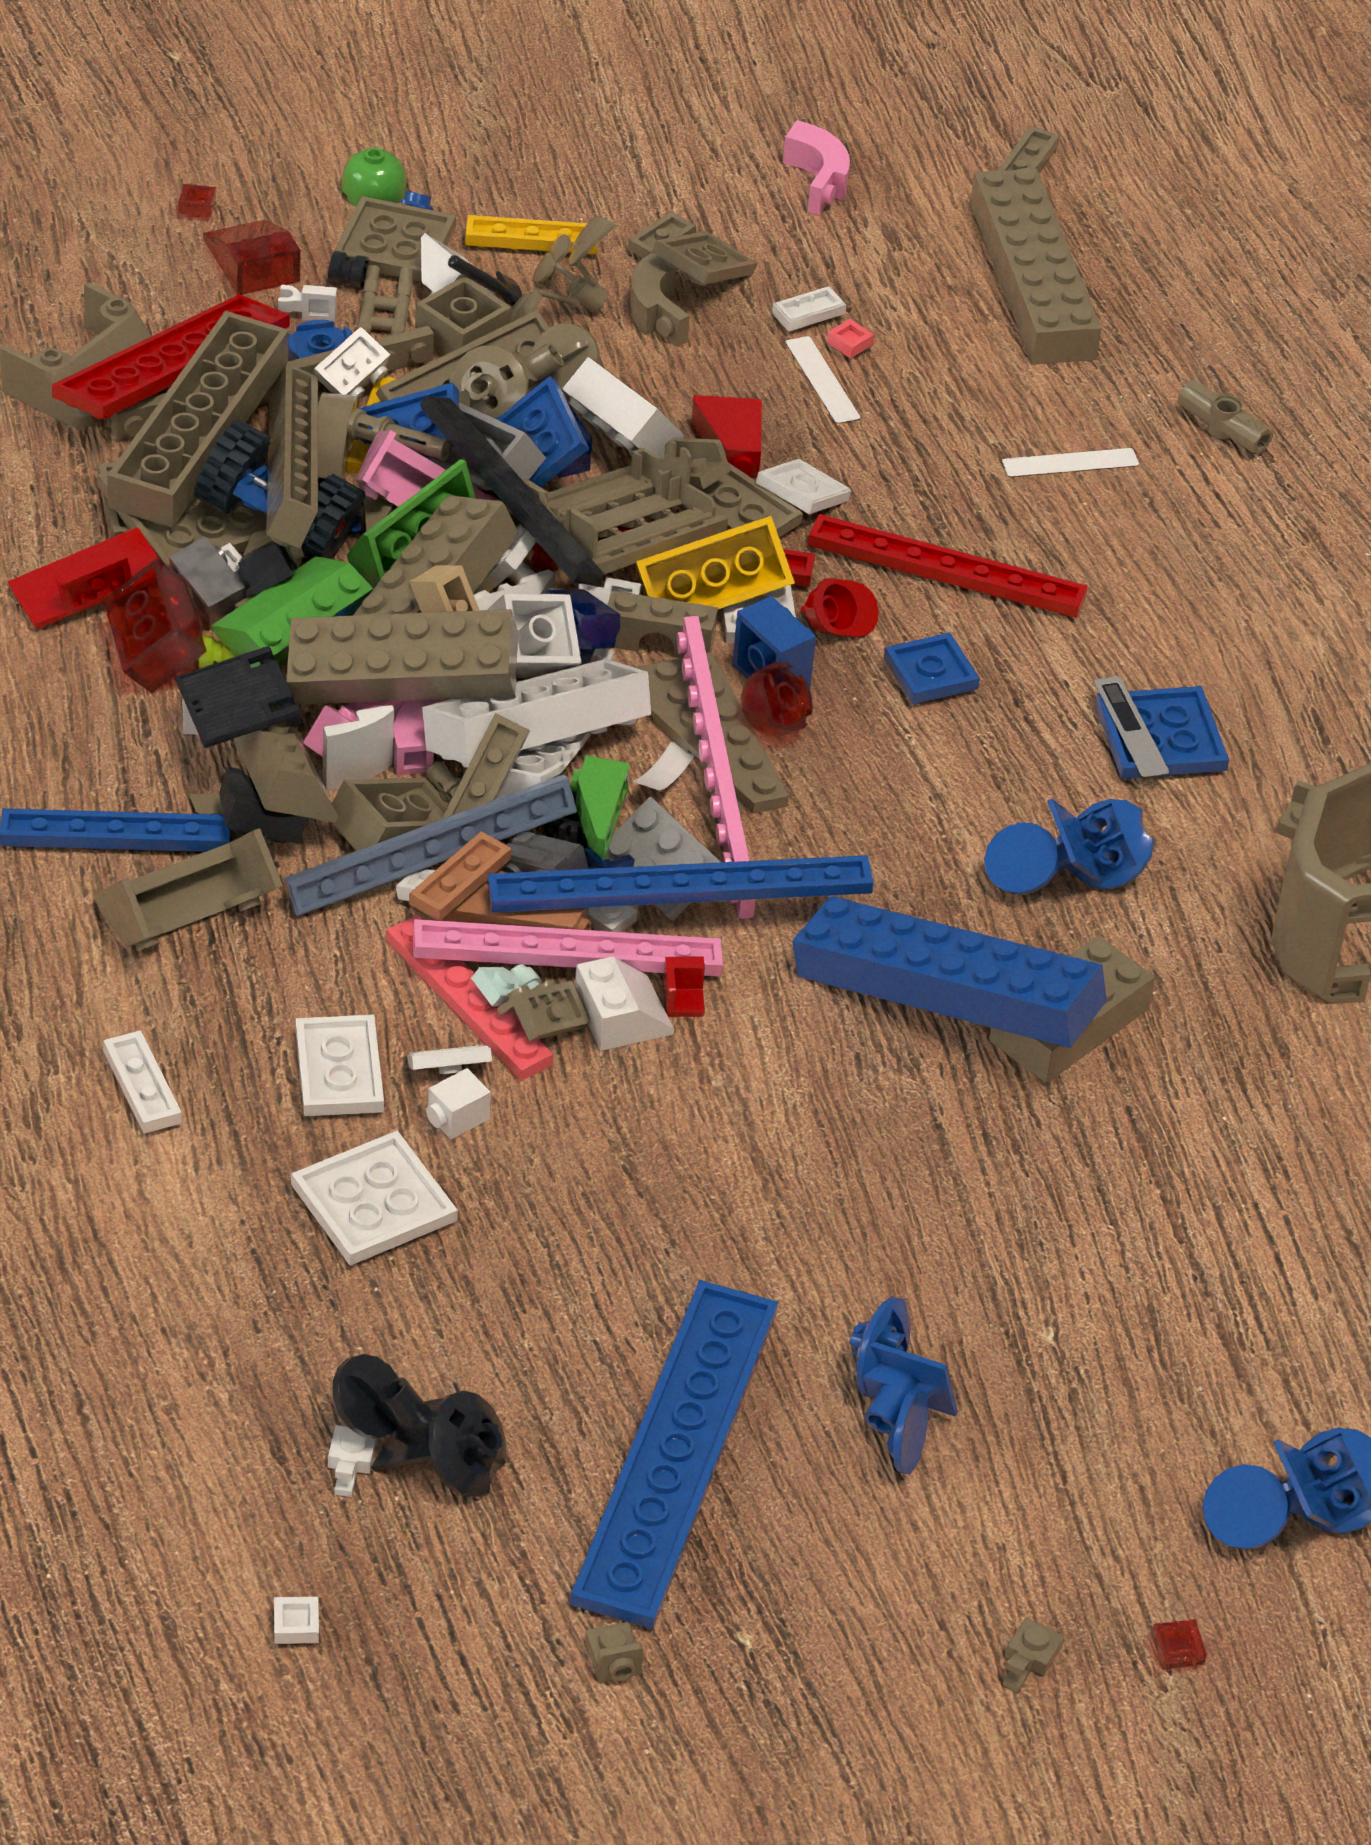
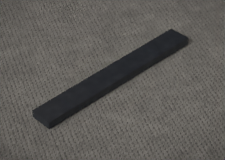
M425 396L420 404L421 409L501 501L504 502L573 583L599 584L604 576L603 571L451 398Z

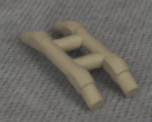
M376 265L367 266L357 330L362 327L370 336L372 330L391 331L390 335L405 332L411 299L413 270L410 268L400 269L397 297L377 296L380 268ZM374 310H394V318L374 316Z

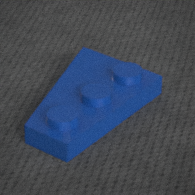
M449 383L358 409L365 410L367 415L377 418L382 416L390 417L395 425L445 439L447 437L421 409L420 404L425 396L451 398L459 407V389L454 383ZM360 438L364 444H372V441ZM407 438L408 441L426 445L425 442Z

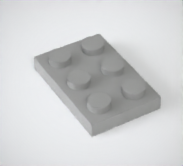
M649 797L614 832L606 859L615 868L720 862L652 797ZM691 903L654 905L673 922Z

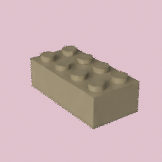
M1098 935L1069 956L1103 965L1107 1002L1071 1048L991 1028L989 1041L1045 1083H1048L1150 1008L1155 976Z

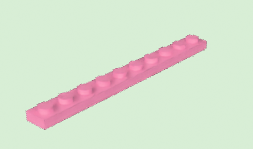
M684 617L683 632H677L678 654H684L685 659H682V674L684 681H690V686H688L687 690L689 707H695L696 713L693 714L695 735H701L702 739L699 740L700 762L707 763V768L704 770V781L706 790H712L713 796L710 797L712 818H718L719 824H716L718 847L724 846L725 852L722 853V862L750 861L699 617ZM756 899L729 901L730 904L736 905L738 919L754 917Z

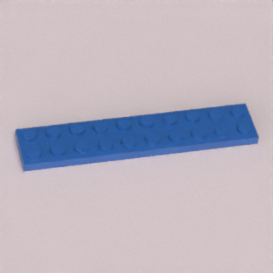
M699 1280L572 1590L570 1605L654 1629L776 1317L778 1301Z

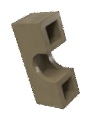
M611 591L605 613L604 633L614 634V642L611 648L636 652L639 651L641 639L644 635L660 633L667 636L673 642L674 657L683 658L685 657L684 654H678L677 632H683L684 617L698 616L706 653L712 652L715 641L718 607Z

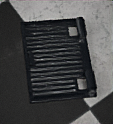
M270 645L175 677L177 686L204 748L285 721L288 726L295 728L302 721L300 710L297 704L295 705L291 690L277 660L274 659ZM260 662L259 666L251 668V664ZM280 706L281 710L271 712L270 709Z

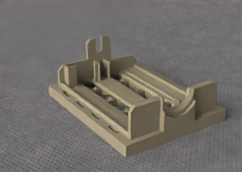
M673 440L665 444L664 459L642 448L632 452L631 465L549 493L530 480L522 479L604 574L635 564L636 561L727 531L728 518L716 512L717 507L713 498L689 484L692 456L688 449L682 447L678 463L676 460L677 443ZM678 506L685 511L674 514L669 508ZM509 510V514L515 524V527H517L521 524V522ZM643 517L661 519L651 523H647ZM621 526L625 528L634 529L625 532H620L616 527ZM598 537H608L598 541Z

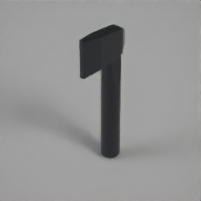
M452 255L449 258L448 266L504 297L509 302L515 304L522 296L517 282L501 272H496V279L456 255Z

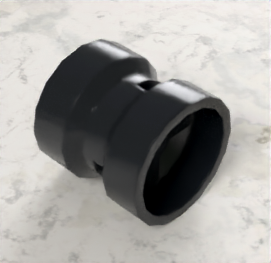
M335 250L329 264L328 282L341 285L345 281L352 288L362 290L365 284L367 266H369V258L361 255L349 258L347 253Z

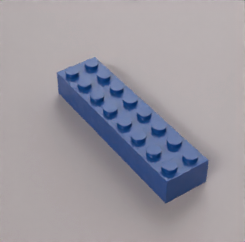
M833 896L826 900L792 940L798 977L1067 1048L1073 1046L1107 1002L1102 964Z

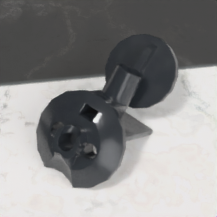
M367 1354L347 1358L337 1368L332 1382L333 1400L339 1416L347 1427L359 1436L371 1439L390 1435L371 1466L375 1472L432 1461L433 1468L439 1474L443 1483L457 1495L475 1498L490 1493V1484L494 1473L500 1466L506 1463V1439L499 1417L492 1405L479 1394L463 1390L446 1395L444 1398L423 1401L405 1378H399L389 1364L379 1357Z

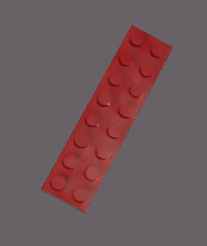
M238 294L52 384V397L67 403L70 407L88 412L95 418H110L113 414L127 407L134 406L137 402L151 395L158 394L161 390L171 386L225 311L284 329L290 327V314Z

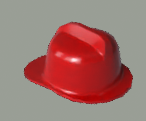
M823 579L809 593L806 604L800 607V612L806 614L810 625L821 633L861 637L873 631L878 622L879 609L872 591L864 584L851 580Z

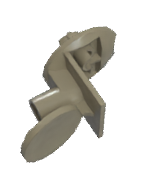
M561 323L543 332L538 337L532 349V354L527 357H522L520 353L510 352L500 346L482 345L468 351L456 363L450 377V383H454L459 389V403L496 419L538 386V382L542 383L549 376L558 382L562 390L587 357L599 365L600 351L596 339L587 329L576 324ZM497 399V400H498V404H497V406L495 407V406H494V402H495V400Z

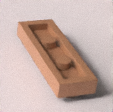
M481 831L409 893V904L437 921H441L487 881L488 874L496 873L511 860V848Z

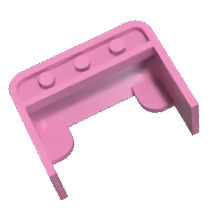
M391 430L380 431L374 438L355 481L360 484L359 488L370 499L377 501L380 496L399 507L446 470L394 440L395 432ZM473 486L476 499L501 501V499H495Z

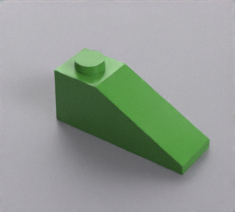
M586 755L582 768L574 770L571 791L577 792L576 809L596 866L603 867L628 792L630 763Z

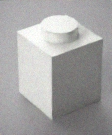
M466 1068L428 1088V1107L426 1108L428 1119L434 1127L440 1128L450 1139H453L490 1119L491 1092Z

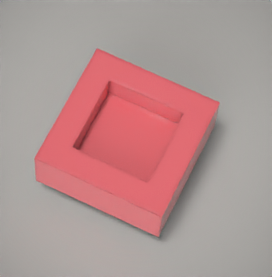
M848 319L827 332L826 343L852 358L873 345L875 334L852 319Z

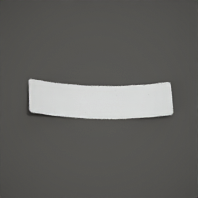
M671 742L658 761L644 775L633 782L656 790L665 789L683 773L695 755L693 753L687 754L675 742Z

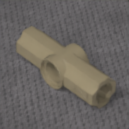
M1195 379L1187 382L1179 393L1177 403L1209 423L1208 431L1213 437L1221 440L1233 439L1257 456L1263 453L1272 441L1274 432L1243 412V404L1239 398L1228 394L1218 395Z

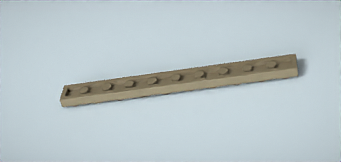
M429 326L374 339L390 354L386 364L387 372L433 360L434 332ZM334 350L288 361L287 364L312 374L314 368ZM281 373L279 374L275 382L272 384L266 395L263 397L259 405L269 403L270 396L276 386V383ZM318 380V390H319V389L326 388V387ZM166 393L147 397L137 402L136 405L113 414L112 434L117 442L134 438Z

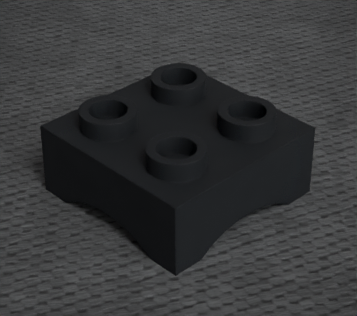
M228 766L219 791L226 827L242 835L260 828L263 836H266L273 842L286 843L288 841L299 844L308 818L265 810L252 779L241 769Z

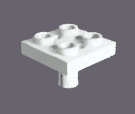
M521 524L516 527L519 533L517 538L474 593L484 590L490 592L507 577L518 585L522 578L536 574L523 562V559L536 543V540Z

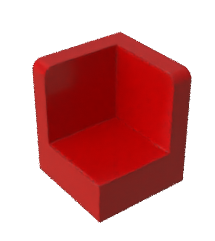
M704 956L665 957L663 991L665 1012L668 1017L704 1016Z

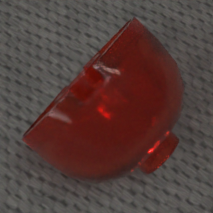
M777 661L759 668L750 675L742 688L741 705L744 715L750 725L761 734L774 737L786 736L805 728L808 724L805 723L807 716L812 715V694L808 684L802 675L796 677L789 670L793 668L789 663Z

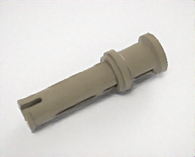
M362 409L353 411L348 421L347 434L352 440L362 438L373 442L378 432L391 430L396 433L394 440L416 453L446 461L452 450V443L447 438L443 439L418 430L395 425L390 417L382 416L377 418L367 415L366 411ZM407 438L425 442L426 445L408 441Z

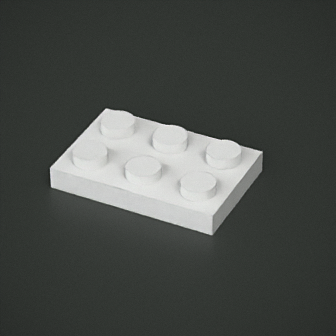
M374 1015L295 1018L304 1116L384 1112V1096Z

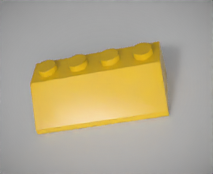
M772 516L636 561L634 565L639 581L642 584L644 596L694 604L698 603L718 607V610L795 583Z

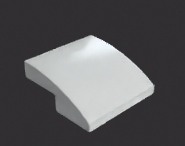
M393 705L356 711L355 722L323 727V784L326 791L339 789L344 780L374 777L393 764Z

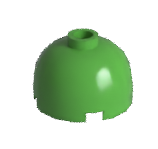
M379 148L365 149L355 153L345 164L341 180V192L343 195L345 193L348 196V202L354 206H357L361 196L400 203L399 200L405 198L406 173L400 160L392 153Z

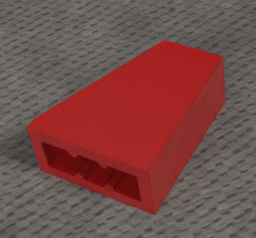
M693 395L691 426L699 439L720 440L727 462L750 478H757L761 459L762 399Z

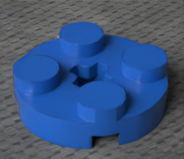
M329 320L303 322L296 326L294 334L291 335V332L289 334L288 357L292 361L335 350L353 333L345 326H343V330L334 327V322Z

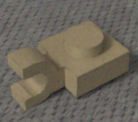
M1025 1617L1006 1647L1004 1657L1009 1659L1006 1667L1009 1672L1003 1680L1002 1686L1019 1693L1031 1671L1044 1676L1061 1650L1065 1636Z

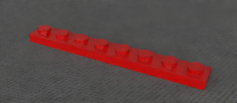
M822 514L818 515L808 537V546L827 552L841 554L857 560L871 562L1075 618L1078 617L1087 596L1088 586Z

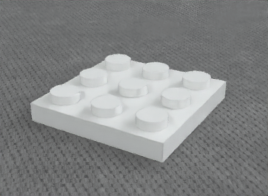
M398 1130L291 1173L292 1187L350 1266L454 1223L458 1218L457 1208Z

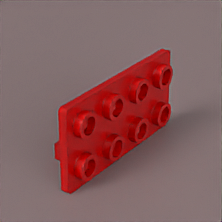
M133 528L8 581V585L33 627L40 629L163 577L167 573L165 566L141 530Z

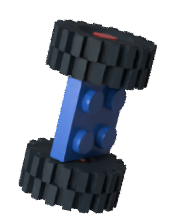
M240 419L234 420L230 427L228 426L224 430L223 436L218 438L214 449L212 448L209 452V457L202 466L203 470L197 477L196 481L198 482L194 486V496L224 514H229L231 510L237 507L238 502L241 501L248 508L261 510L267 514L268 468L263 464L266 460L265 456L270 449V437ZM335 474L329 475L320 484L318 489V512L302 543V559L308 562L314 557L332 559V556L335 557L339 547L344 544L346 536L351 532L353 523L360 514L359 510L363 507V500L365 499V492Z

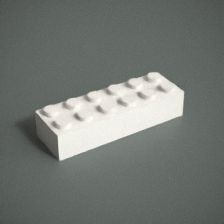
M603 659L516 682V691L513 697L451 699L422 707L426 750L441 755L442 759L461 762L462 766L468 767L495 713L530 730L521 750L544 749L546 743L553 741H573L577 739L578 734L603 733L607 731L608 726L615 724L637 723V718L651 715L648 672Z

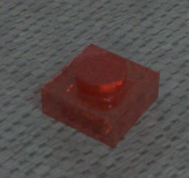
M183 184L178 201V214L191 215L193 217H211L216 200V187Z
M1196 1619L1153 1624L1151 1636L1162 1670L1205 1665L1207 1653Z

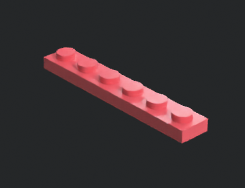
M415 915L386 929V941L467 1026L491 1048V1051L520 1081L553 1065V1054L539 1039L529 1041L519 1018L514 1013L499 1015L497 1010L499 1006H492L471 979L475 973L464 961L413 958L412 930L414 919L423 920L419 915Z

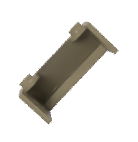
M90 282L84 285L85 328L98 335L71 356L58 349L47 348L30 358L6 345L0 348L2 392L74 428L89 427L97 422L99 418H95L88 412L70 407L67 403L53 398L52 384L151 337V334L130 302Z
M259 828L223 846L129 880V878L123 879L94 894V898L99 910L126 947L135 945L138 952L158 944L156 936L235 906H238L240 912L262 904L260 896L283 885Z

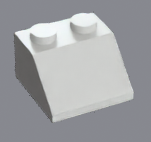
M503 594L487 609H512L518 629L516 678H534L581 664L570 595Z
M613 956L576 964L575 989L591 1021L588 1027L600 1051L674 1035V1028L646 974Z

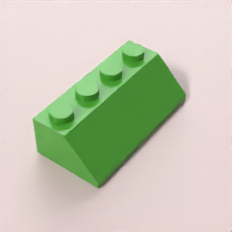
M460 459L360 537L347 553L348 562L373 589L448 495L476 498L466 461Z
M314 557L299 567L292 576L267 588L214 623L210 629L235 656L270 645L274 659L277 660L280 667L288 662L291 618L352 616L361 606L364 599L372 592L373 587L350 563ZM260 662L251 664V668L259 666Z

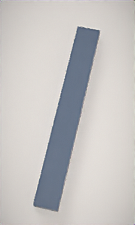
M564 774L285 877L283 880L293 913L296 916L303 915L447 861L481 831L501 841L576 813L577 809L568 777Z

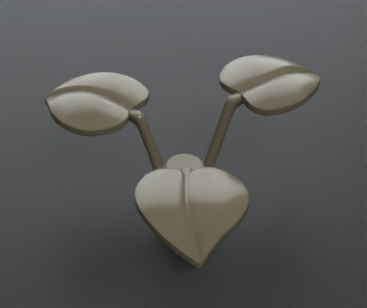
M597 216L591 219L573 243L572 248L574 251L570 255L569 264L572 267L576 266L584 277L580 275L575 277L560 264V261L566 256L571 247V239L565 234L560 235L550 247V251L538 263L533 279L541 284L549 278L556 268L572 281L568 287L571 297L540 289H534L531 294L524 293L512 307L511 322L535 311L541 301V296L569 303L575 308H578L581 304L592 313L597 312L605 303L608 291L597 284L598 280L590 275L581 263V260L617 225L601 216Z

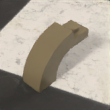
M652 252L643 258L633 271L630 314L635 325L645 335L656 330L678 347L688 342L690 315L667 298L675 292L676 269L663 264L662 258Z

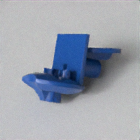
M1050 799L1047 802L1059 830V837L1054 838L1049 831L1038 824L1021 822L1009 825L994 836L987 846L984 857L986 874L994 885L1007 893L1024 895L1036 892L1047 885L1053 876L1064 868L1093 888L1110 890L1127 885L1143 872L1151 859L1155 840L1147 834L1143 827V810L1127 800L1107 799L1094 803L1076 818L1054 799Z
M891 1296L877 1308L869 1321L860 1322L854 1327L849 1344L855 1348L852 1355L857 1356L858 1388L862 1395L874 1398L865 1414V1420L875 1430L890 1434L887 1446L890 1455L894 1459V1466L897 1472L911 1474L917 1466L925 1443L928 1426V1408L954 1417L957 1415L958 1410L947 1365L907 1352L911 1333L910 1316L905 1299Z
M1338 1427L1318 1433L1304 1444L1301 1450L1278 1439L1273 1443L1289 1477L1280 1480L1277 1475L1261 1466L1243 1464L1228 1468L1216 1476L1206 1490L1202 1508L1206 1525L1215 1538L1230 1547L1247 1550L1265 1546L1277 1538L1287 1524L1289 1515L1292 1513L1304 1517L1306 1521L1326 1532L1346 1534L1364 1529L1371 1523V1437L1359 1430ZM1333 1456H1337L1336 1465L1334 1467L1329 1466L1330 1459ZM1346 1501H1352L1353 1503L1351 1505L1346 1504Z

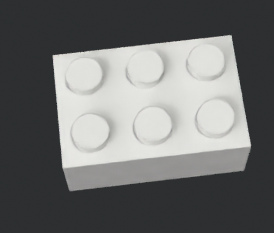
M587 357L562 388L572 398L568 403L572 408L583 415L582 417L597 430L600 428L604 431L605 435L618 446H623L629 450L628 452L631 455L633 451L645 448L664 459L665 444L672 438H683L685 436L655 406L589 357Z

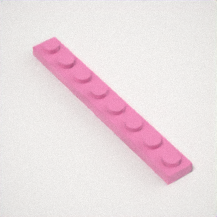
M414 919L412 930L413 958L576 968V964L613 956L640 972L664 973L665 957L704 956V976L721 977L723 969L721 940L718 938Z

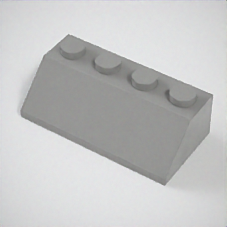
M459 403L460 410L521 479L526 478L529 480L546 457L528 435L523 431ZM452 447L450 456L446 461L420 454L445 470L460 459L465 460L472 485L485 491L492 490L455 447Z

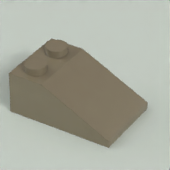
M426 778L344 780L332 801L339 816L337 822H332V824L336 827V831L346 838L354 849L358 851L441 820L449 803L444 802L440 793Z

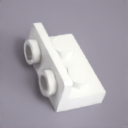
M360 327L318 364L312 374L318 376V380L331 393L358 396L359 400L365 392L363 389L370 382L375 385L385 376L388 371L386 364L390 354Z

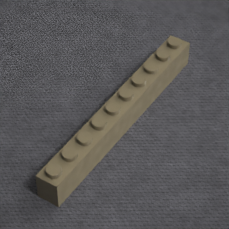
M286 363L269 399V437L271 444L269 445L270 449L268 452L266 535L270 536L275 543L281 546L289 547L292 545L301 548L318 512V376Z

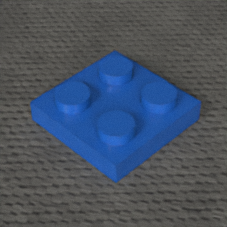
M950 632L888 646L884 649V660L912 704L979 688V676Z

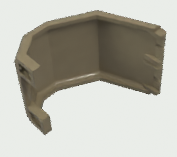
M1371 763L1308 791L1291 846L1271 937L1283 973L1330 1003L1339 1004L1365 1001L1371 977L1367 964L1337 966L1346 925L1349 923L1371 922V883L1353 885L1347 881L1371 869Z

